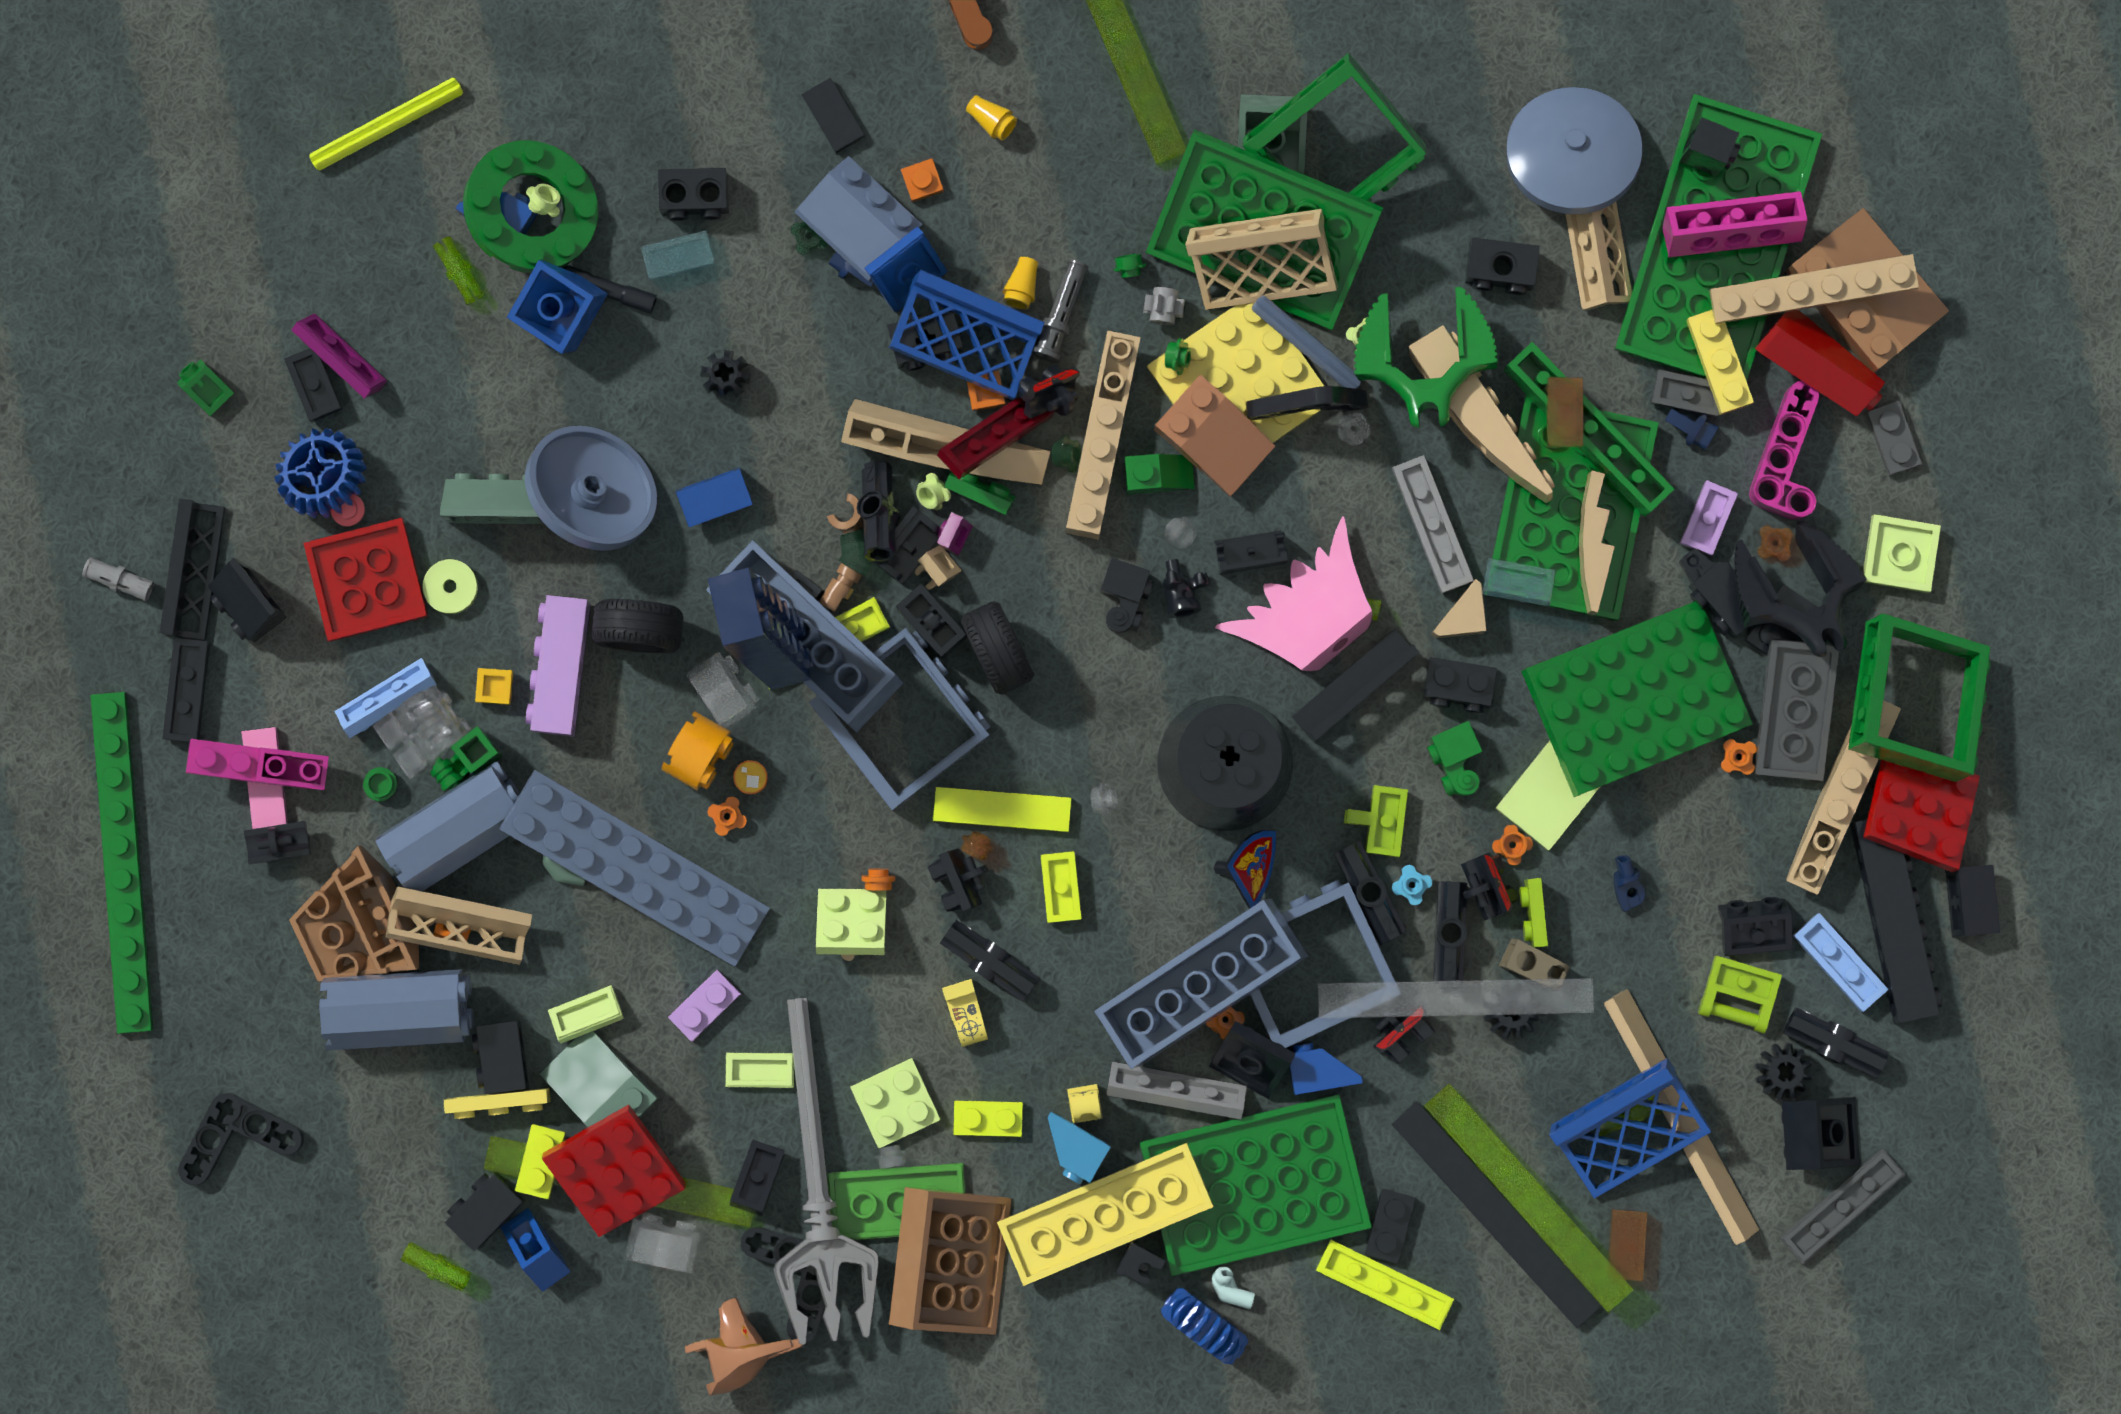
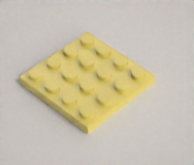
M1254 303L1233 306L1186 338L1184 342L1188 343V348H1191V361L1188 368H1184L1182 375H1177V371L1165 367V353L1146 366L1172 405L1201 374L1246 417L1245 403L1247 401L1324 385L1300 350L1252 311ZM1314 409L1250 421L1274 443L1321 410Z

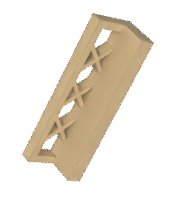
M1615 202L1604 209L1591 213L1566 214L1582 310H1591L1609 304H1628L1632 289L1617 203ZM1602 213H1603V214L1605 215V217L1607 218V222H1608V228H1607V229H1606L1605 226L1602 224V219H1601V214H1602ZM1608 246L1613 251V262L1610 260L1607 254ZM1613 279L1618 283L1620 296H1615Z
M397 887L391 900L385 938L520 965L525 936L531 925L532 914ZM397 915L410 917L417 927L411 931L395 929ZM434 923L444 924L451 934L444 938L435 937L428 927ZM469 929L474 930L481 935L484 941L478 945L468 944L461 934ZM502 936L516 939L515 953L501 950L495 941Z

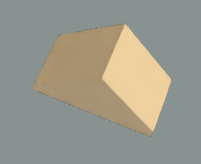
M1475 579L1431 633L1434 638L1475 635L1486 632L1482 587L1478 580Z

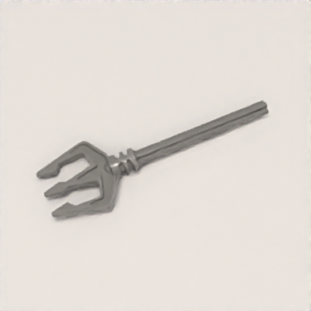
M807 998L787 1000L808 1189V1201L802 1206L803 1211L810 1213L811 1218L805 1220L804 1223L811 1224L812 1231L806 1232V1240H803L776 1262L774 1275L800 1345H804L806 1343L808 1317L797 1310L793 1273L808 1266L814 1269L826 1306L823 1319L831 1340L836 1341L841 1315L835 1306L839 1266L841 1263L859 1265L862 1275L864 1303L857 1309L855 1314L864 1338H867L870 1334L879 1262L878 1255L874 1250L844 1235H840L839 1228L832 1227V1221L838 1219V1216L831 1215L830 1209L837 1207V1203L829 1197L808 1001Z

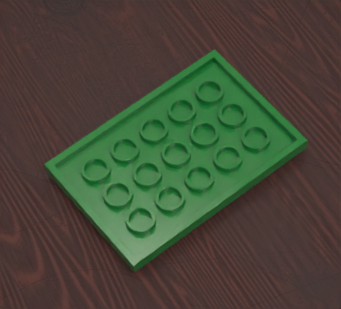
M1194 129L1145 253L1196 273L1192 256H1188L1185 245L1190 228L1322 209L1325 220L1323 227L1338 285L1337 291L1270 301L1282 310L1332 330L1383 207ZM1317 238L1303 240L1298 246L1312 256L1319 250ZM1279 244L1270 245L1265 252L1281 261L1288 250ZM1240 249L1232 257L1248 266L1255 255L1246 249ZM1294 253L1286 262L1287 266L1300 274L1308 264L1307 261ZM1213 254L1201 255L1203 264L1214 271L1222 262V259ZM1261 258L1253 267V270L1266 278L1275 269L1274 266ZM1228 263L1220 272L1222 276L1234 283L1243 273ZM1315 266L1305 276L1315 283L1327 281L1326 273ZM1280 271L1273 282L1284 288L1291 287L1295 279ZM1247 275L1240 287L1248 292H1257L1262 287V284Z
M1526 395L1517 438L1521 444L1524 442L1529 444L1536 456L1533 462L1540 472L1545 470L1551 477L1555 485L1552 488L1553 497L1551 501L1545 503L1508 476L1485 594L1618 621L1640 512L1604 476L1597 507L1610 510L1602 543L1615 547L1598 613L1595 615L1587 614L1580 574V518L1587 476L1591 471H1600ZM1599 410L1638 452L1651 463L1659 422Z
M1696 602L1521 671L1573 797L1753 725L1705 609L1702 610Z
M1339 1094L1245 1116L1241 1120L1232 1119L1140 1142L1144 1160L1188 1143L1214 1205L1212 1208L1160 1229L1171 1276L1372 1228Z

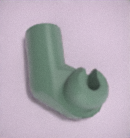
M543 855V865L555 881L585 886L586 880Z

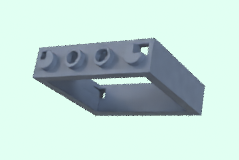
M907 628L894 636L873 654L883 662L906 645L975 735L899 794L895 793L831 708L817 696L809 702L892 811L903 805L990 737L986 732L990 725L979 711L972 714L965 705L970 700L958 684L953 688L945 679V676L949 674L947 669L937 657L931 661L924 652V649L928 647L926 642L917 631L910 634Z
M1339 880L1320 888L1323 895L1310 900L1308 894L1289 902L1292 909L1282 913V916L1286 922H1289L1343 897L1384 987L1283 1034L1279 1033L1260 990L1258 989L1249 996L1269 1039L1283 1045L1285 1048L1401 995L1349 882L1341 886Z

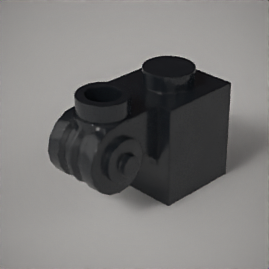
M1111 558L1100 593L1117 598L1120 607H1114L1108 611L1106 624L1114 633H1124L1127 630L1137 632L1143 615L1137 609L1141 598L1148 600L1154 581L1148 579L1150 570L1115 558Z

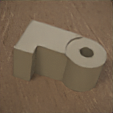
M1512 938L1499 964L1501 968L1557 992L1560 991L1570 969V966L1519 939Z

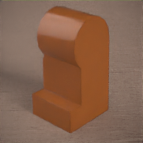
M948 0L966 45L973 50H983L988 47L993 37L992 26L989 20L982 16L977 4L978 0Z

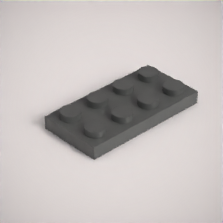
M1770 638L1754 765L1755 774L1823 781L1839 651L1832 644H1825L1827 648L1825 657H1817L1811 652L1805 642Z

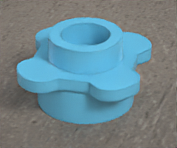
M1406 865L1402 868V875L1399 880L1392 884V891L1395 895H1402L1407 898L1411 905H1418L1422 902L1424 891L1432 886V879L1429 875H1421L1416 872L1414 866ZM1410 882L1415 883L1414 888L1409 887Z

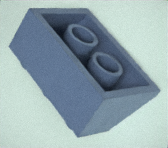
M849 156L823 178L795 211V214L867 281L871 278L864 268L917 226L921 228L923 225Z

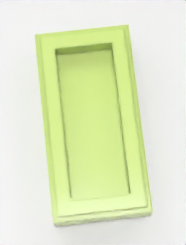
M612 985L548 1010L560 1044L624 1019Z
M726 1053V1087L794 1088L795 1069L793 1053Z

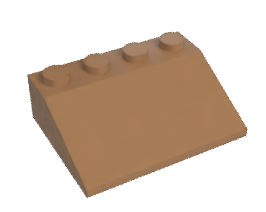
M1862 208L1794 262L1785 272L1788 275H1795L1903 255L1867 211ZM1918 273L1919 288L1915 290L1815 307L1858 360L1873 372L1877 371L1949 312L1947 307Z
M905 1187L889 1325L912 1330L996 1335L1006 1243L997 1222L1010 1216L1012 1198Z

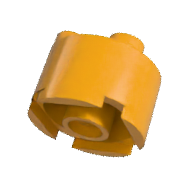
M695 711L692 714L695 722L692 724L686 721L668 752V755L672 757L670 765L663 762L661 770L698 791L701 787L706 790L710 787L717 774L716 768H714L719 758L722 760L727 758L734 742H732L733 738L730 737L731 731Z

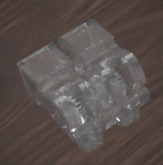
M436 685L416 693L373 725V728L389 751L404 745L393 754V757L409 780L430 771L437 760L452 750L451 746L471 731V727L465 718L457 717L452 710V700L446 691H439Z

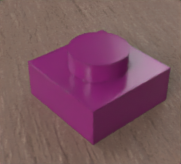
M951 512L948 520H945L939 529L937 544L959 556L973 525L963 517Z

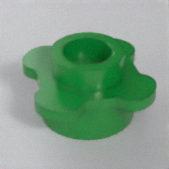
M1179 338L1177 342H1169L1166 348L1165 367L1177 371V375H1182L1184 368H1188L1190 364L1191 348H1188V343L1184 342L1183 338Z

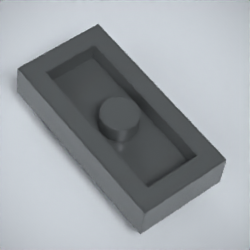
M1664 370L1657 371L1650 404L1700 415L1705 414L1714 418L1718 417L1719 411L1707 379Z
M1900 401L1866 412L1888 476L1922 464Z

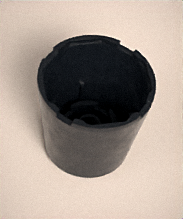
M1223 695L1197 701L1185 708L1173 719L1162 737L1158 751L1157 767L1159 780L1166 797L1183 817L1207 829L1233 831L1244 829L1260 822L1276 809L1290 785L1293 772V756L1287 734L1279 721L1268 710L1251 700ZM1226 748L1233 749V754L1239 757L1238 762L1233 761L1232 766H1226L1225 759L1220 758V752L1225 753Z

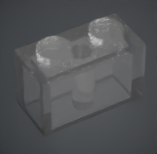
M717 652L685 675L717 723L730 730L759 710L755 703L760 699L749 683L743 686L736 675L741 670L731 655L724 658L720 652Z
M643 1213L642 1219H633L624 1260L690 1274L694 1273L703 1232L695 1230L697 1224L676 1220L675 1226L662 1223V1216Z

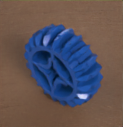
M312 428L310 437L300 433V441L297 444L288 441L291 448L289 452H280L284 462L275 464L276 470L280 473L274 477L275 482L280 486L277 489L279 495L285 498V503L290 508H295V511L303 516L307 513L311 518L316 519L320 513L323 517L329 518L332 509L336 513L342 514L341 505L346 503L353 506V501L350 497L352 494L361 495V490L357 485L366 483L365 477L362 472L367 470L366 464L362 461L364 458L363 453L356 447V443L352 439H346V436L339 431L334 434L331 429L325 428L321 434L317 429ZM332 452L340 454L342 456V460L335 461L334 459H328L325 456V453ZM299 486L313 487L316 490V494L302 493Z
M1177 1288L1165 1300V1304L1161 1309L1163 1317L1223 1363L1233 1364L1245 1351L1244 1348L1248 1344L1246 1335L1184 1288Z

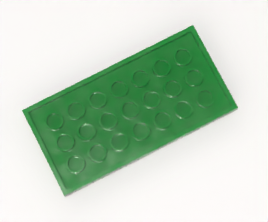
M1693 94L1614 351L1707 379L1686 322L1687 318L1712 310L1710 289L1779 277L1789 243L1669 257L1662 229L1666 209L1672 206L1800 191L1803 198L1822 133ZM1701 117L1739 132L1736 143L1741 145L1734 163H1731L1729 169H1722L1717 177L1679 162L1689 136ZM1767 315L1725 322L1746 382L1756 353L1755 348L1759 343Z

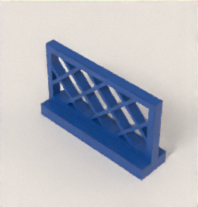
M920 270L912 278L908 289L910 291L889 349L1010 400L1015 399L1019 382L1023 378L1037 337L1041 334L1045 322ZM916 296L929 302L933 314L918 319L913 308ZM938 306H941L945 309L940 311ZM951 311L959 314L965 327L949 332L942 315ZM910 315L912 322L906 324ZM936 318L943 336L928 341L921 323ZM969 319L974 320L976 322L971 324ZM982 324L990 327L995 337V340L984 345H980L973 330L974 327ZM915 326L922 344L911 348L900 343L903 331ZM967 331L974 349L959 354L952 337ZM1000 332H1002V333H1004V334H1006V335L1003 336V337H1001ZM1016 338L1025 342L1026 345L1022 355L1011 359L1004 341ZM946 339L953 357L942 361L935 357L931 345ZM998 344L1005 362L990 368L983 350ZM925 348L926 353H923L919 350ZM977 353L984 371L977 374L968 372L962 358ZM1019 361L1018 367L1016 369L1014 363ZM956 362V364H957L958 367H956V366H954V365H952V364H950V363ZM1008 366L1013 377L1010 389L997 383L993 371ZM987 375L989 380L982 378L981 376Z
M1666 1058L1551 1124L1549 1136L1556 1146L1559 1145L1595 1199L1711 1133V1127L1675 1074L1674 1066ZM1673 1085L1680 1096L1677 1107L1657 1102L1659 1092ZM1654 1095V1100H1653V1101L1646 1100V1099H1648L1649 1097H1651V1096ZM1682 1102H1684L1688 1109L1681 1108ZM1637 1104L1651 1107L1648 1124L1628 1119L1630 1108ZM1655 1109L1675 1113L1672 1129L1652 1125ZM1625 1112L1624 1118L1618 1117V1115ZM1679 1114L1693 1117L1700 1128L1690 1134L1676 1131ZM1608 1121L1622 1124L1619 1140L1599 1136L1601 1125ZM1626 1125L1646 1130L1642 1146L1623 1142ZM1596 1128L1595 1135L1588 1133ZM1650 1131L1670 1136L1668 1146L1662 1150L1646 1147ZM1674 1137L1681 1138L1673 1143ZM1578 1138L1593 1141L1590 1157L1575 1154L1569 1143ZM1597 1142L1617 1147L1613 1163L1593 1158ZM1624 1148L1640 1152L1639 1162L1632 1167L1617 1164L1620 1149ZM1644 1154L1651 1155L1643 1160ZM1581 1162L1588 1163L1587 1169L1584 1168ZM1591 1165L1612 1169L1609 1180L1596 1186L1589 1175ZM1615 1170L1621 1171L1620 1174L1614 1176Z

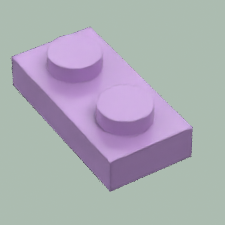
M1706 480L1679 544L1691 549L1696 548L1701 553L1711 557L1738 493Z
M716 970L668 1018L693 1042L741 993Z

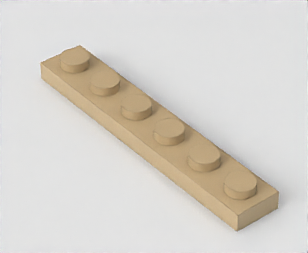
M1910 254L1710 289L1709 293L1714 322L1719 324L1915 290L1919 288L1914 256Z

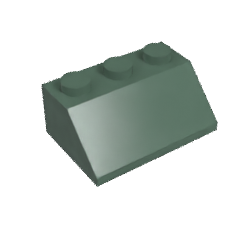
M458 473L455 474V479H445L440 516L448 523L544 524L529 501L525 487V475H522V480H509V475L489 474L488 480L475 479L474 474Z

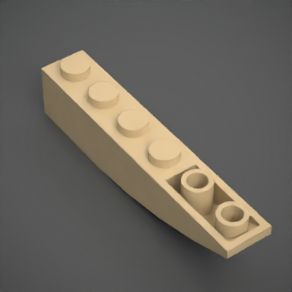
M1444 325L1409 346V356L1424 379L1441 378L1455 362H1460L1458 336L1453 331L1448 333ZM1477 372L1470 375L1451 398V419L1492 463L1516 483L1545 503H1548L1552 500V488L1555 487L1551 477L1545 470L1539 471L1533 462L1536 456L1527 442L1521 444L1515 435L1518 429L1514 421L1508 414L1503 416L1497 405L1500 402L1490 386L1484 388L1480 382L1479 377H1481V373Z
M1107 331L1066 526L1067 534L1099 540L1141 337Z
M854 399L848 411L841 442L894 457L949 469L937 454L942 447L969 429ZM1015 442L969 474L1042 485L1050 451Z
M1884 700L1879 736L1888 739L1901 708ZM1851 726L1814 807L1786 878L1787 882L1816 895L1819 894L1879 760L1875 757L1848 750Z

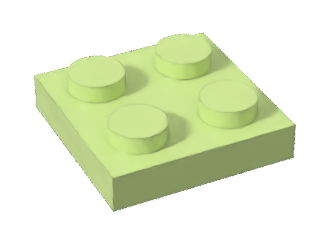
M1872 515L1863 568V576L1867 579L1864 583L1930 593L1941 525Z
M818 889L816 954L885 955L886 891Z
M913 1058L850 1086L878 1149L941 1120Z

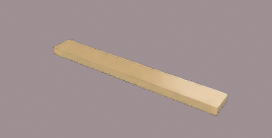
M1628 989L1604 1002L1608 1013L1641 1073L1666 1059ZM1670 1085L1659 1092L1657 1102L1677 1107L1680 1096L1673 1085ZM1682 1102L1681 1108L1688 1109L1684 1102ZM1662 1110L1672 1128L1675 1113ZM1679 1114L1676 1131L1690 1134L1700 1128L1693 1117ZM1708 1135L1684 1147L1685 1154L1733 1242L1738 1245L1749 1239L1759 1231V1228Z

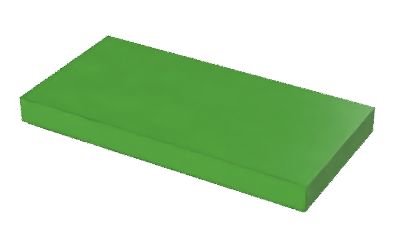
M963 1163L827 1173L829 1197L837 1203V1207L830 1209L831 1215L838 1216V1219L832 1221V1227L839 1228L840 1235H844L852 1240L899 1237L905 1187L966 1193Z

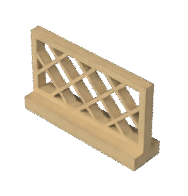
M1322 209L1190 228L1185 245L1188 256H1192L1205 310L1255 303L1261 296H1266L1269 300L1337 291L1338 285L1323 227L1325 220ZM1317 238L1319 250L1314 256L1298 247L1303 240ZM1279 244L1288 250L1281 261L1265 252L1270 245ZM1246 249L1255 255L1248 266L1232 257L1237 250ZM1293 253L1308 262L1301 274L1286 265V262ZM1213 254L1222 259V262L1214 271L1203 264L1201 255ZM1260 258L1275 267L1268 278L1253 270V267ZM1227 263L1243 272L1235 283L1220 274ZM1315 266L1326 273L1327 281L1315 283L1305 276ZM1280 271L1295 279L1291 287L1282 288L1273 282ZM1247 275L1262 284L1259 291L1248 292L1240 287ZM1214 280L1230 289L1226 296L1211 297L1209 287Z

